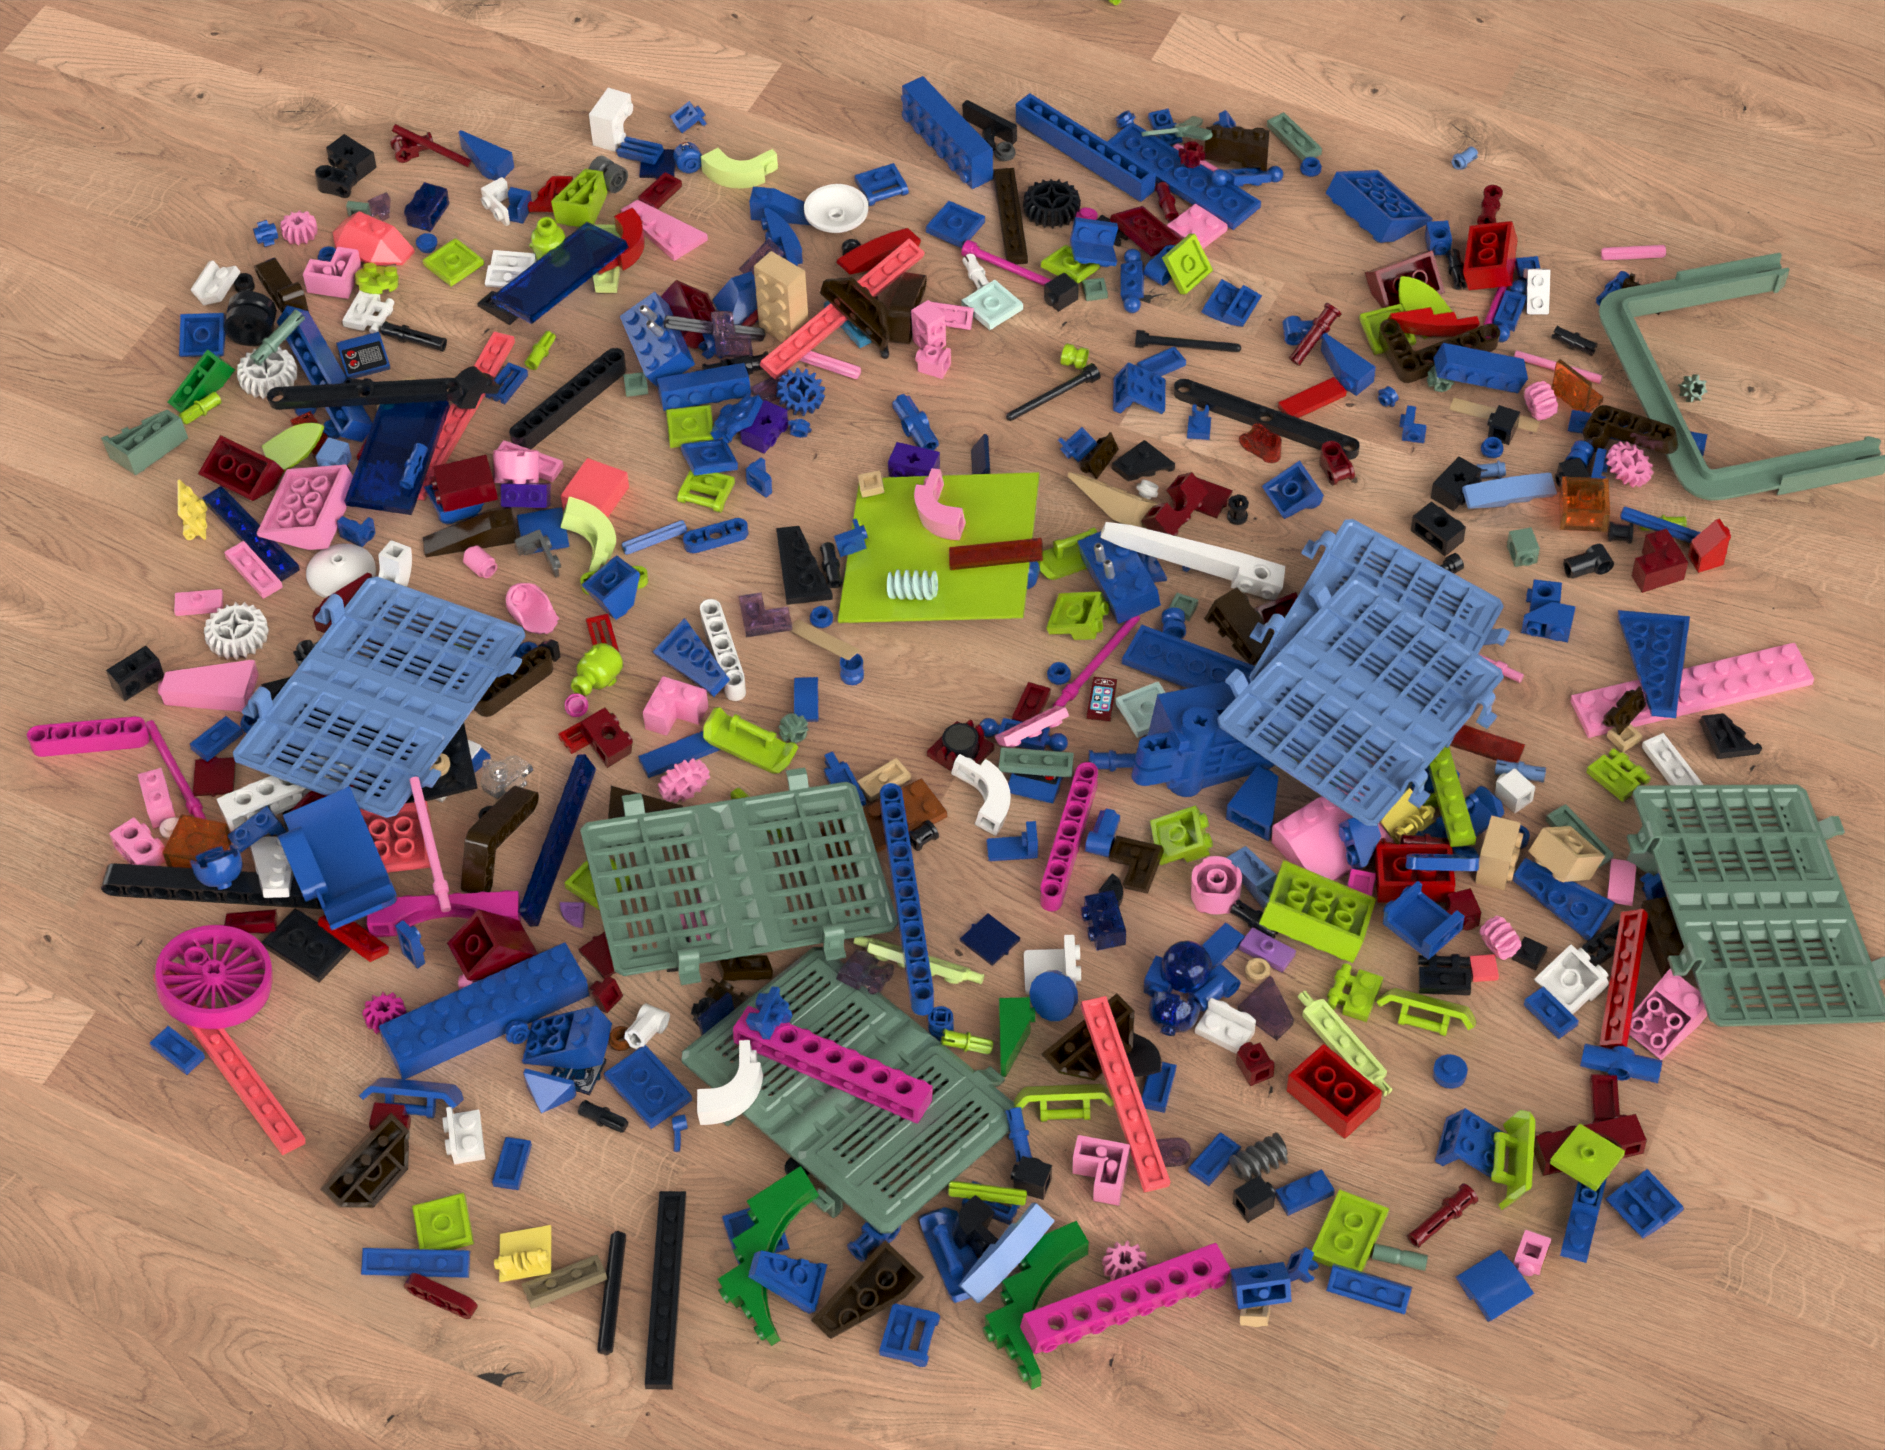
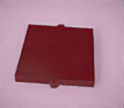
M1197 477L1208 491V494L1203 498V504L1195 509V511L1217 519L1222 509L1227 507V501L1232 495L1233 490Z
M215 756L208 762L204 759L195 760L194 796L211 795L215 797L216 795H225L233 792L236 767L234 757L217 758Z
M605 932L599 936H593V940L578 949L579 953L604 979L616 973Z

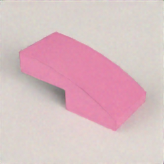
M1611 858L1607 899L1617 904L1632 906L1636 875L1635 864Z

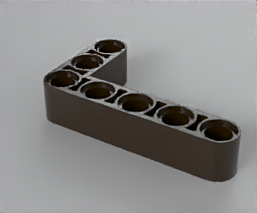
M1387 319L1380 325L1378 340L1400 381L1412 383L1428 376L1427 372L1435 366L1434 356L1443 343L1492 352L1498 346L1500 329L1495 324H1485L1414 352L1399 323L1393 319Z
M514 785L469 829L464 843L461 878L462 891L467 893L491 892L496 849L534 812L539 800L538 792Z

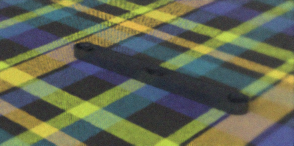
M457 378L275 387L267 393V400L271 408L276 410L454 401L463 395L464 390ZM452 386L458 387L454 392H447ZM363 391H370L369 395L360 397ZM278 395L283 396L279 401H272Z
M1179 379L1174 384V396L1180 401L1192 405L1196 404L1197 407L1205 409V405H1208L1211 412L1321 450L1325 442L1335 441L1341 445L1348 460L1354 459L1359 455V441L1348 435L1189 379ZM1181 387H1186L1189 389V391L1180 392L1178 389ZM1263 416H1268L1272 420L1266 422L1262 421L1260 418ZM1353 446L1355 450L1347 451L1344 447Z

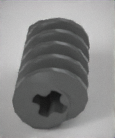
M1275 1132L1272 1134V1137L1267 1136L1263 1141H1257L1254 1146L1246 1147L1245 1151L1240 1150L1237 1152V1155L1229 1156V1162L1236 1176L1241 1179L1244 1178L1246 1182L1252 1180L1251 1174L1255 1177L1261 1176L1260 1169L1265 1174L1270 1173L1269 1165L1275 1170L1278 1169V1160L1286 1165L1288 1163V1153L1282 1137Z

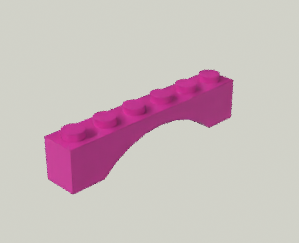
M505 890L502 892L449 894L451 910L448 912L441 911L438 896L435 894L396 897L397 901L393 905L368 915L367 926L369 933L375 937L397 936L395 925L402 920L411 927L420 922L443 917L470 919L478 909L521 922L519 892Z

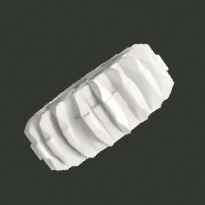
M279 346L276 353H272L261 366H258L253 362L255 359L251 360L250 355L253 353H246V358H240V364L237 365V378L242 390H245L247 395L252 394L254 398L260 395L264 399L272 388L294 386V381L297 380L298 369L292 355L287 350H282Z
M235 602L234 606L226 604L224 609L217 607V613H210V619L206 620V627H204L205 641L212 653H216L218 657L224 656L227 660L231 657L238 660L239 656L247 658V654H255L256 649H262V643L267 642L269 632L267 620L260 609L257 610L254 605L248 607L245 602L241 606Z

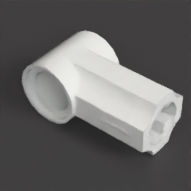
M645 1003L640 1008L635 1022L625 1031L624 1039L627 1040L629 1046L635 1049L644 1047L656 1032L659 1034L663 1033L670 1019L669 1012Z

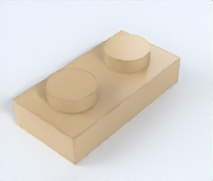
M895 758L861 778L857 783L865 797L872 803L880 798L882 786L888 783L900 786L911 779V774Z

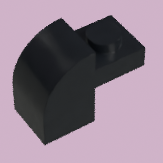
M475 366L468 367L455 377L461 382L464 393L459 399L452 402L459 408L475 409L482 393L498 394L501 386L494 381V377L490 374L482 373ZM452 386L448 392H454L458 387Z
M976 1195L960 1209L953 1225L952 1235L960 1249H963L968 1244L976 1254L982 1256L989 1245L996 1244L999 1239L987 1229L995 1212Z

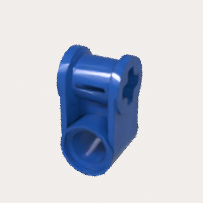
M1176 245L1164 247L1159 254L1151 259L1144 269V276L1165 286L1172 277L1162 257Z

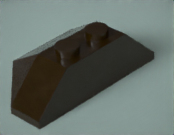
M853 277L824 280L820 294L881 351H884L890 338L889 310L886 309V306L874 298L870 291L860 285Z
M1116 993L1108 1000L1127 1055L1133 1049L1135 1011ZM1085 1019L1042 1053V1056L1059 1074L1094 1081L1103 1074Z
M392 1113L388 1114L362 1138L330 1173L320 1190L339 1208H374L408 1170L410 1131Z

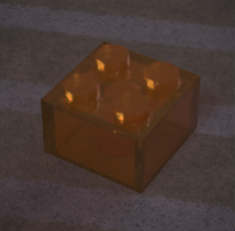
M1562 477L1559 490L1560 530L1607 532L1610 517L1609 479Z
M181 814L163 851L167 867L192 868L190 861L196 862L197 855L221 846L223 851L228 850L229 845L232 843L228 838L230 833L228 825L222 822Z

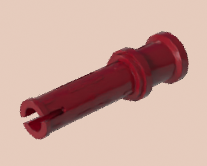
M1325 303L1324 310L1318 318L1313 319V326L1291 356H1289V359L1294 364L1297 363L1298 366H1301V363L1324 333L1331 330L1330 326L1342 313L1333 305Z
M1462 1183L1455 1194L1443 1199L1442 1206L1407 1235L1410 1243L1414 1247L1420 1248L1423 1243L1451 1219L1460 1218L1463 1215L1462 1212L1471 1204L1475 1205L1479 1201L1475 1191L1469 1185Z

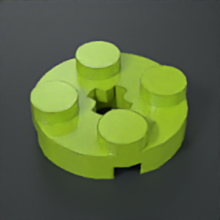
M366 263L362 269L355 273V286L359 285V290L369 294H383L382 290L389 289V292L394 291L399 285L397 268Z

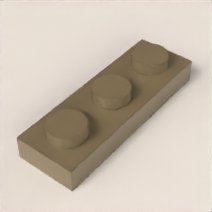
M594 1255L553 1271L551 1274H545L522 1283V1287L529 1305L533 1309L608 1279L598 1255Z

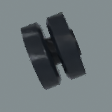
M242 291L236 293L230 298L227 308V315L223 326L226 335L241 345L260 346L262 340L268 338L273 332L277 313L276 305L269 297L258 292Z

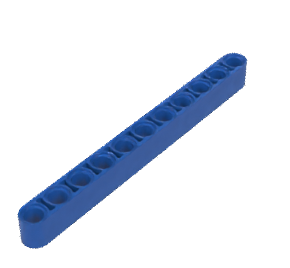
M888 783L880 789V809L910 1004L915 1014L924 1016L930 1014L934 1009V988L902 789L897 784Z

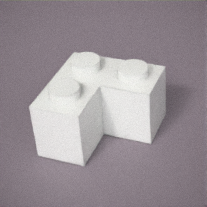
M607 88L589 113L593 146L616 152L620 144L625 142L626 134L624 133L623 123L633 111L630 94Z

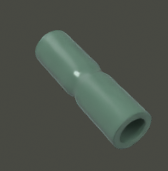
M1375 1243L1372 1259L1425 1271L1428 1255L1407 1250L1401 1251L1398 1248Z

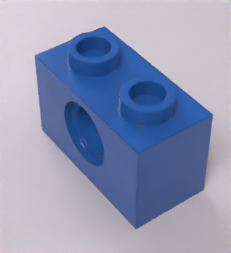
M1284 1262L1230 1270L1232 1294L1238 1309L1292 1302L1290 1277Z

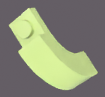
M719 148L701 156L702 172L713 182L729 188H751L765 183V175L778 169L777 153L773 149L753 159L744 161L727 157Z
M569 497L560 528L576 532L589 541L592 547L589 571H598L600 566L605 565L607 559H610L616 545L614 527L598 508L585 501Z

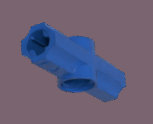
M905 394L897 396L892 402V407L901 420L905 435L912 437L917 447L935 450L939 446V441L930 428L925 412L918 410L910 396Z
M1585 1044L1580 1066L1608 1072V1075H1617V1080L1620 1081L1628 1080L1631 1077L1658 1083L1663 1060L1636 1055L1632 1049L1625 1046H1616L1613 1049Z

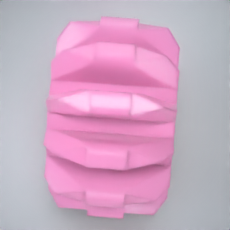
M300 210L297 213L291 212L290 216H284V220L281 221L280 225L282 236L290 245L294 243L298 246L301 243L307 244L308 240H314V236L317 235L318 231L316 219L308 211L304 213Z
M1538 381L1525 388V404L1533 418L1538 421L1545 420L1557 413V397L1548 383Z
M1496 915L1481 926L1480 935L1482 940L1496 957L1505 960L1508 957H1512L1520 949L1521 941L1519 936L1504 918Z
M1127 1240L1125 1246H1121L1116 1241L1114 1248L1108 1247L1106 1256L1102 1258L1103 1273L1105 1276H1110L1111 1282L1148 1268L1147 1255L1145 1252H1140L1138 1244L1130 1247V1242Z

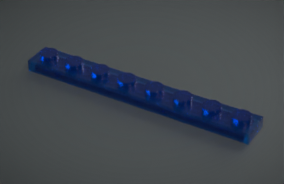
M586 754L576 756L530 882L527 885L524 898L520 904L518 913L530 927L539 926L596 772L595 766Z

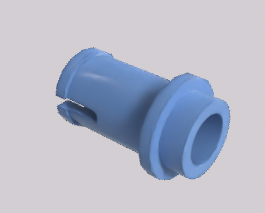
M1468 147L1462 153L1455 154L1452 159L1453 167L1457 170L1465 169L1468 163L1478 158L1477 150L1474 147Z
M1500 460L1497 463L1476 465L1482 469L1481 471H1484L1481 472L1480 479L1488 477H1498L1500 479L1502 476H1506L1505 463L1500 462Z

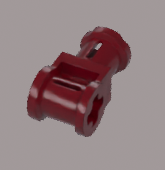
M427 132L426 135L422 136L428 140L433 141L430 132ZM400 135L394 136L390 141L391 148L395 151V158L400 163H406L412 158L420 157L419 152L428 150V148Z
M1488 185L1483 191L1484 199L1481 203V215L1477 218L1478 225L1496 223V214L1501 207L1499 199L1503 196L1502 188L1497 185Z

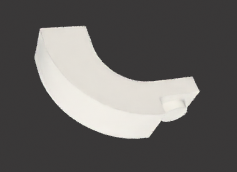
M391 540L378 554L380 564L379 577L407 587L412 567L411 547Z
M959 754L954 762L951 774L974 786L982 794L984 805L978 812L975 825L997 836L1005 822L1010 806L1011 795L1007 780L1001 771L990 761L985 759L979 765L971 758H966Z
M750 1040L739 1041V1069L732 1081L718 1088L697 1089V1114L700 1125L729 1121L746 1111L757 1098L762 1086L763 1073L760 1062H757V1051L752 1050Z

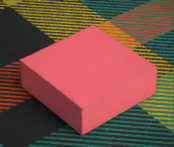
M1495 954L1469 956L1472 982L1498 980L1499 974Z

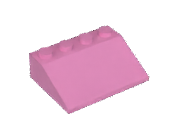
M347 465L287 469L257 531V535L307 550L328 549L338 528L337 521L344 515L356 488V481Z
M1321 796L1274 824L1271 843L1290 863L1337 881L1350 873L1352 869L1346 859L1347 851L1345 844L1339 837L1338 824L1354 817ZM1379 822L1378 827L1381 838H1385L1387 842L1395 843ZM1374 853L1372 854L1370 860L1375 857Z

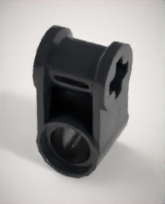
M321 165L315 170L317 187L322 193L348 198L351 195L352 187L358 182V176L350 170H343L329 165Z

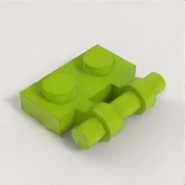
M1615 748L1608 754L1612 760L1604 754L1588 766L1586 772L1622 802L1632 795L1637 786L1641 785L1638 780L1645 785L1651 780V777L1645 773L1646 770L1640 765L1636 766L1629 760L1628 755L1624 752L1620 753Z
M1344 963L1341 969L1336 972L1334 977L1335 984L1333 988L1329 989L1327 994V1003L1332 1009H1335L1337 1004L1343 1005V1015L1367 1022L1384 977L1359 969L1356 977L1350 975L1351 965ZM1344 986L1351 988L1349 995L1342 992Z

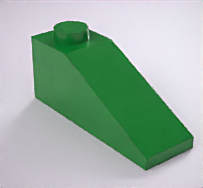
M207 349L169 399L168 403L178 412L182 413L193 406L194 401H200L213 391L216 392L222 388L236 369Z
M1030 997L999 998L1001 1075L1003 1077L1008 1075L1030 1035L1031 1023H1036L1035 1007H1030Z

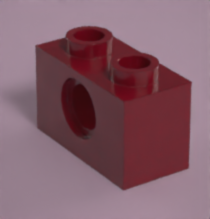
M606 707L581 721L580 732L607 768L631 754L632 737L627 731L621 729L616 715L609 713ZM611 734L613 738L607 739L603 735Z

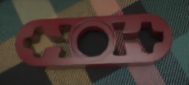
M411 1273L404 1284V1288L410 1294L464 1319H471L478 1308L477 1303L470 1297L417 1273Z

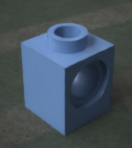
M329 437L316 455L318 467L348 465L352 459L349 443Z

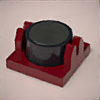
M971 719L966 723L956 721L953 725L946 728L943 735L927 750V757L952 772L954 762L959 754L966 758H971L980 765L995 750V744L984 738V731L979 724L974 728Z

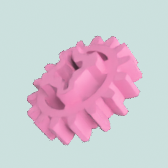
M1620 441L1614 444L1608 451L1609 453L1606 455V458L1609 460L1606 464L1612 467L1610 472L1616 473V479H1621L1624 485L1629 482L1633 488L1635 485L1641 487L1652 478L1651 475L1654 471L1651 468L1653 464L1648 463L1649 456H1644V451L1639 450L1635 444L1631 447L1627 441L1624 444Z
M693 758L689 763L683 760L682 763L675 764L673 770H667L666 776L660 778L662 782L658 784L659 792L666 801L677 803L681 799L684 802L686 799L693 798L695 792L702 791V786L708 784L706 780L710 779L708 774L710 772L700 759L695 761Z

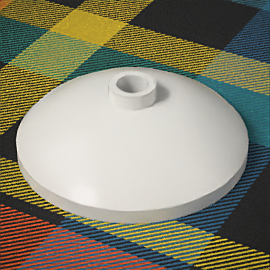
M844 184L826 185L816 189L807 197L804 204V214L807 221L821 231L829 233L847 232L859 226L866 219L868 201L861 191L852 186Z
M336 544L329 546L328 549H322L312 557L306 569V578L310 588L317 595L326 598L367 572L371 573L372 577H375L376 565L374 558L366 549L354 544Z

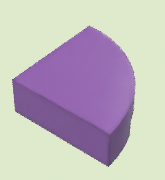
M560 902V910L564 920L572 926L583 928L585 902Z

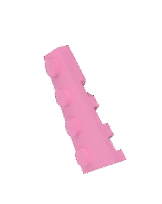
M638 199L621 209V212H624L633 207L641 218L644 235L674 261L708 241L706 233Z

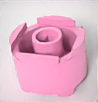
M522 449L494 450V483H539V451Z
M1212 856L1203 859L1201 864L1194 867L1191 879V899L1197 911L1209 914H1229L1233 905L1237 906L1236 901L1241 896L1242 873L1238 866L1236 868L1231 863V860L1225 857Z

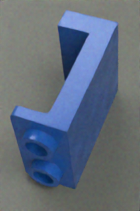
M1417 881L1412 886H1407L1395 901L1391 900L1387 903L1383 910V924L1429 960L1462 931L1465 916L1457 910L1450 915L1422 893V884Z

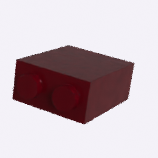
M486 454L433 467L434 476L430 478L433 490H437L434 491L437 505L442 504L444 513L498 500Z

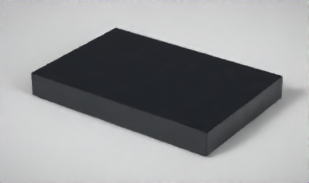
M296 908L276 927V931H272L262 941V944L268 951L318 983L352 950L320 927L318 922Z

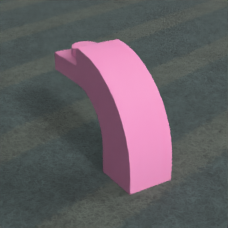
M931 468L929 476L924 480V485L916 484L914 498L919 518L923 526L932 534L941 538L959 541L966 524L963 509L938 503L944 482L941 470Z

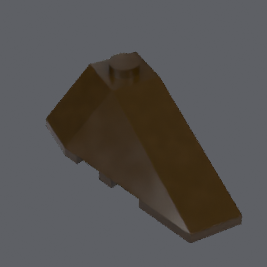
M512 507L488 509L423 537L425 557L464 552L469 547L474 546L489 548L515 543L516 532Z
M885 1240L811 1321L832 1339L906 1298L925 1277Z

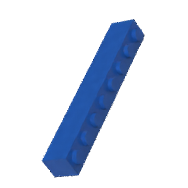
M1031 93L1016 103V123L1136 200L1142 202L1155 191L1156 172Z
M287 305L276 322L280 326L294 309L302 313L301 316L305 317V320L300 323L286 340L312 385L344 383L346 376L309 311ZM363 405L325 407L340 436L343 438L363 442L374 427Z

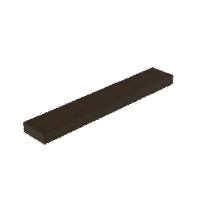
M1014 168L993 169L1005 259L1016 265L1028 264Z

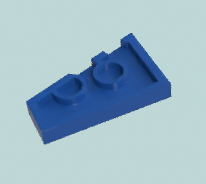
M761 1250L754 1253L748 1277L809 1314L816 1311L828 1264L810 1263L809 1260L805 1259L795 1260L788 1258L786 1255Z

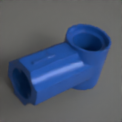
M1298 316L1285 318L1282 322L1285 342L1289 345L1300 344L1313 326V320L1302 321Z
M1108 808L1100 810L1094 829L1088 834L1085 852L1109 858L1115 841L1114 836L1120 822V815L1115 810Z
M1222 964L1218 965L1209 973L1206 981L1189 993L1188 999L1196 1010L1204 1012L1208 1009L1210 998L1220 1000L1223 996L1225 998L1231 997L1239 989L1241 981Z

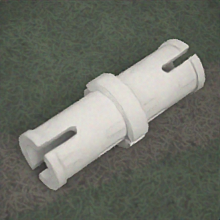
M967 254L969 262L965 257L962 262L968 270V277L971 281H974L977 290H979L989 282L985 276L984 268L979 265L975 255Z

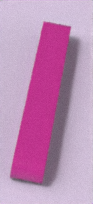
M1091 762L1081 763L1076 768L1040 887V904L1046 911H1057L1061 908L1098 787V768Z

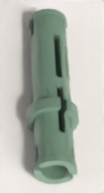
M294 309L268 338L262 340V344L250 355L251 360L255 359L253 362L261 366L272 353H276L278 351L277 347L305 320V317L301 316L302 313Z

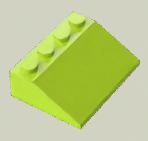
M1283 860L1259 924L1269 930L1289 936L1293 940L1313 946L1317 950L1332 954L1341 960L1353 963L1364 941L1376 898Z

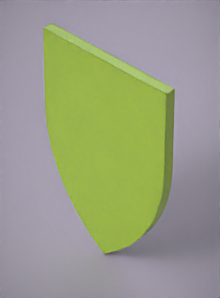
M1400 277L1398 292L1400 304H1402L1404 311L1431 307L1434 315L1453 312L1443 298L1426 283L1410 277ZM1421 335L1424 340L1429 337Z
M303 423L290 427L262 445L264 454L267 458L274 460L286 472L287 469L292 468L309 456V453L318 443L324 426L318 423Z

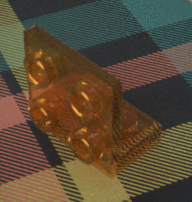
M1561 359L1556 361L1552 390H1554L1555 396L1565 401L1572 409L1588 413L1603 403L1604 397L1592 388V383Z

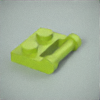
M690 469L678 492L677 501L713 508V511L721 513L724 509L725 501L735 484V478L720 473L694 476ZM690 490L708 494L711 496H715L717 498L716 500H714L711 498L695 495L689 492Z

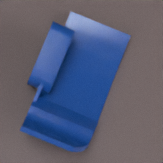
M350 786L283 815L289 831L279 835V841L305 901L307 902L318 897L331 930L389 907L397 901L396 891Z

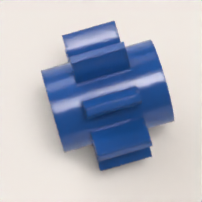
M267 220L257 222L258 227L253 228L257 244L263 243L264 247L274 245V239L279 238L275 224H268Z

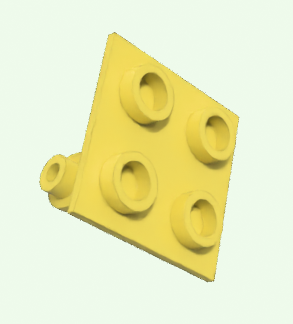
M179 479L178 515L183 519V535L187 540H193L198 535L205 540L207 529L206 503L204 500L199 499L192 489Z
M1410 788L1380 821L1396 844H1400L1402 834L1415 835L1418 831H1423L1434 822L1432 818L1434 817L1435 809L1431 805H1422L1419 809L1408 801L1413 792Z
M551 1225L500 1234V1255L498 1259H494L495 1269H499V1282L551 1274Z

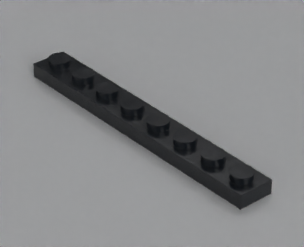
M659 1191L645 1389L673 1390L687 1200L686 1191Z

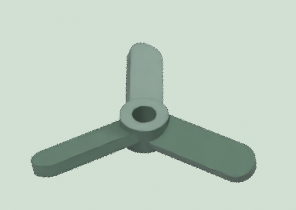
M1192 116L1183 123L1175 124V128L1141 132L1142 137L1175 134L1176 137L1208 140L1213 136L1211 130L1199 128L1203 123V119L1197 116Z

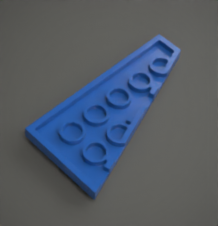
M1618 610V620L1651 716L1676 718L1690 616Z

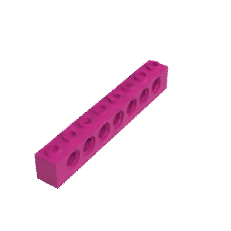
M749 1005L733 1027L735 1044L739 1045L741 1040H750L752 1050H756L758 1054L914 1123H919L932 1102L933 1086L929 1085L926 1081L906 1075L899 1069L890 1068L876 1059L865 1057L854 1049L842 1047L831 1039L817 1036L808 1029H801L789 1022L781 1023L780 1026H776L770 1040L763 1039L759 1031L750 1030L746 1023L749 1013L760 1012V1010Z
M1213 1243L1025 1313L1020 1328L1034 1354L1042 1351L1048 1353L1056 1349L1058 1345L1066 1342L1069 1344L1075 1343L1082 1336L1090 1333L1099 1334L1114 1324L1123 1325L1132 1317L1149 1315L1156 1308L1162 1306L1170 1307L1185 1297L1194 1298L1209 1288L1218 1289L1226 1283L1231 1268L1217 1243ZM1194 1271H1198L1203 1275H1197ZM1170 1280H1175L1179 1282V1284H1174ZM1146 1289L1154 1290L1156 1293H1150ZM1122 1298H1128L1132 1302H1126ZM1098 1307H1104L1108 1311H1102ZM1074 1316L1082 1317L1084 1320H1077ZM1050 1325H1055V1326L1059 1327L1060 1329H1059V1330L1052 1329V1328L1050 1327Z

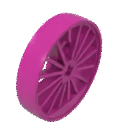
M224 925L201 926L179 934L162 949L155 968V987L163 1008L178 1021L203 1029L227 1028L250 1019L266 1004L273 983L271 959L264 945L248 932ZM213 944V960L210 959L207 951L200 945ZM217 944L229 945L221 961H218ZM238 947L240 949L245 950L243 953H241L239 956H237L235 959L228 963L235 948ZM251 956L257 959V961L239 966ZM179 957L184 961L185 966L172 961ZM259 969H263V970H264V973H265V974H247V973H250V972H253V971H256V970H259ZM166 970H170L183 975H164ZM183 984L171 989L166 987V985ZM246 984H261V985L259 986V988H256V987L249 986V985H246ZM212 992L211 1009L202 1008ZM216 992L224 1004V1008L215 1009ZM238 992L248 994L251 996L246 999ZM188 993L180 1000L176 998V996ZM225 993L235 1000L237 1004L231 1006ZM200 996L195 1006L189 1005V1003Z

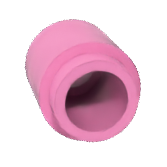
M469 547L464 552L463 563L479 577L487 579L496 572L497 564L495 559L481 547Z

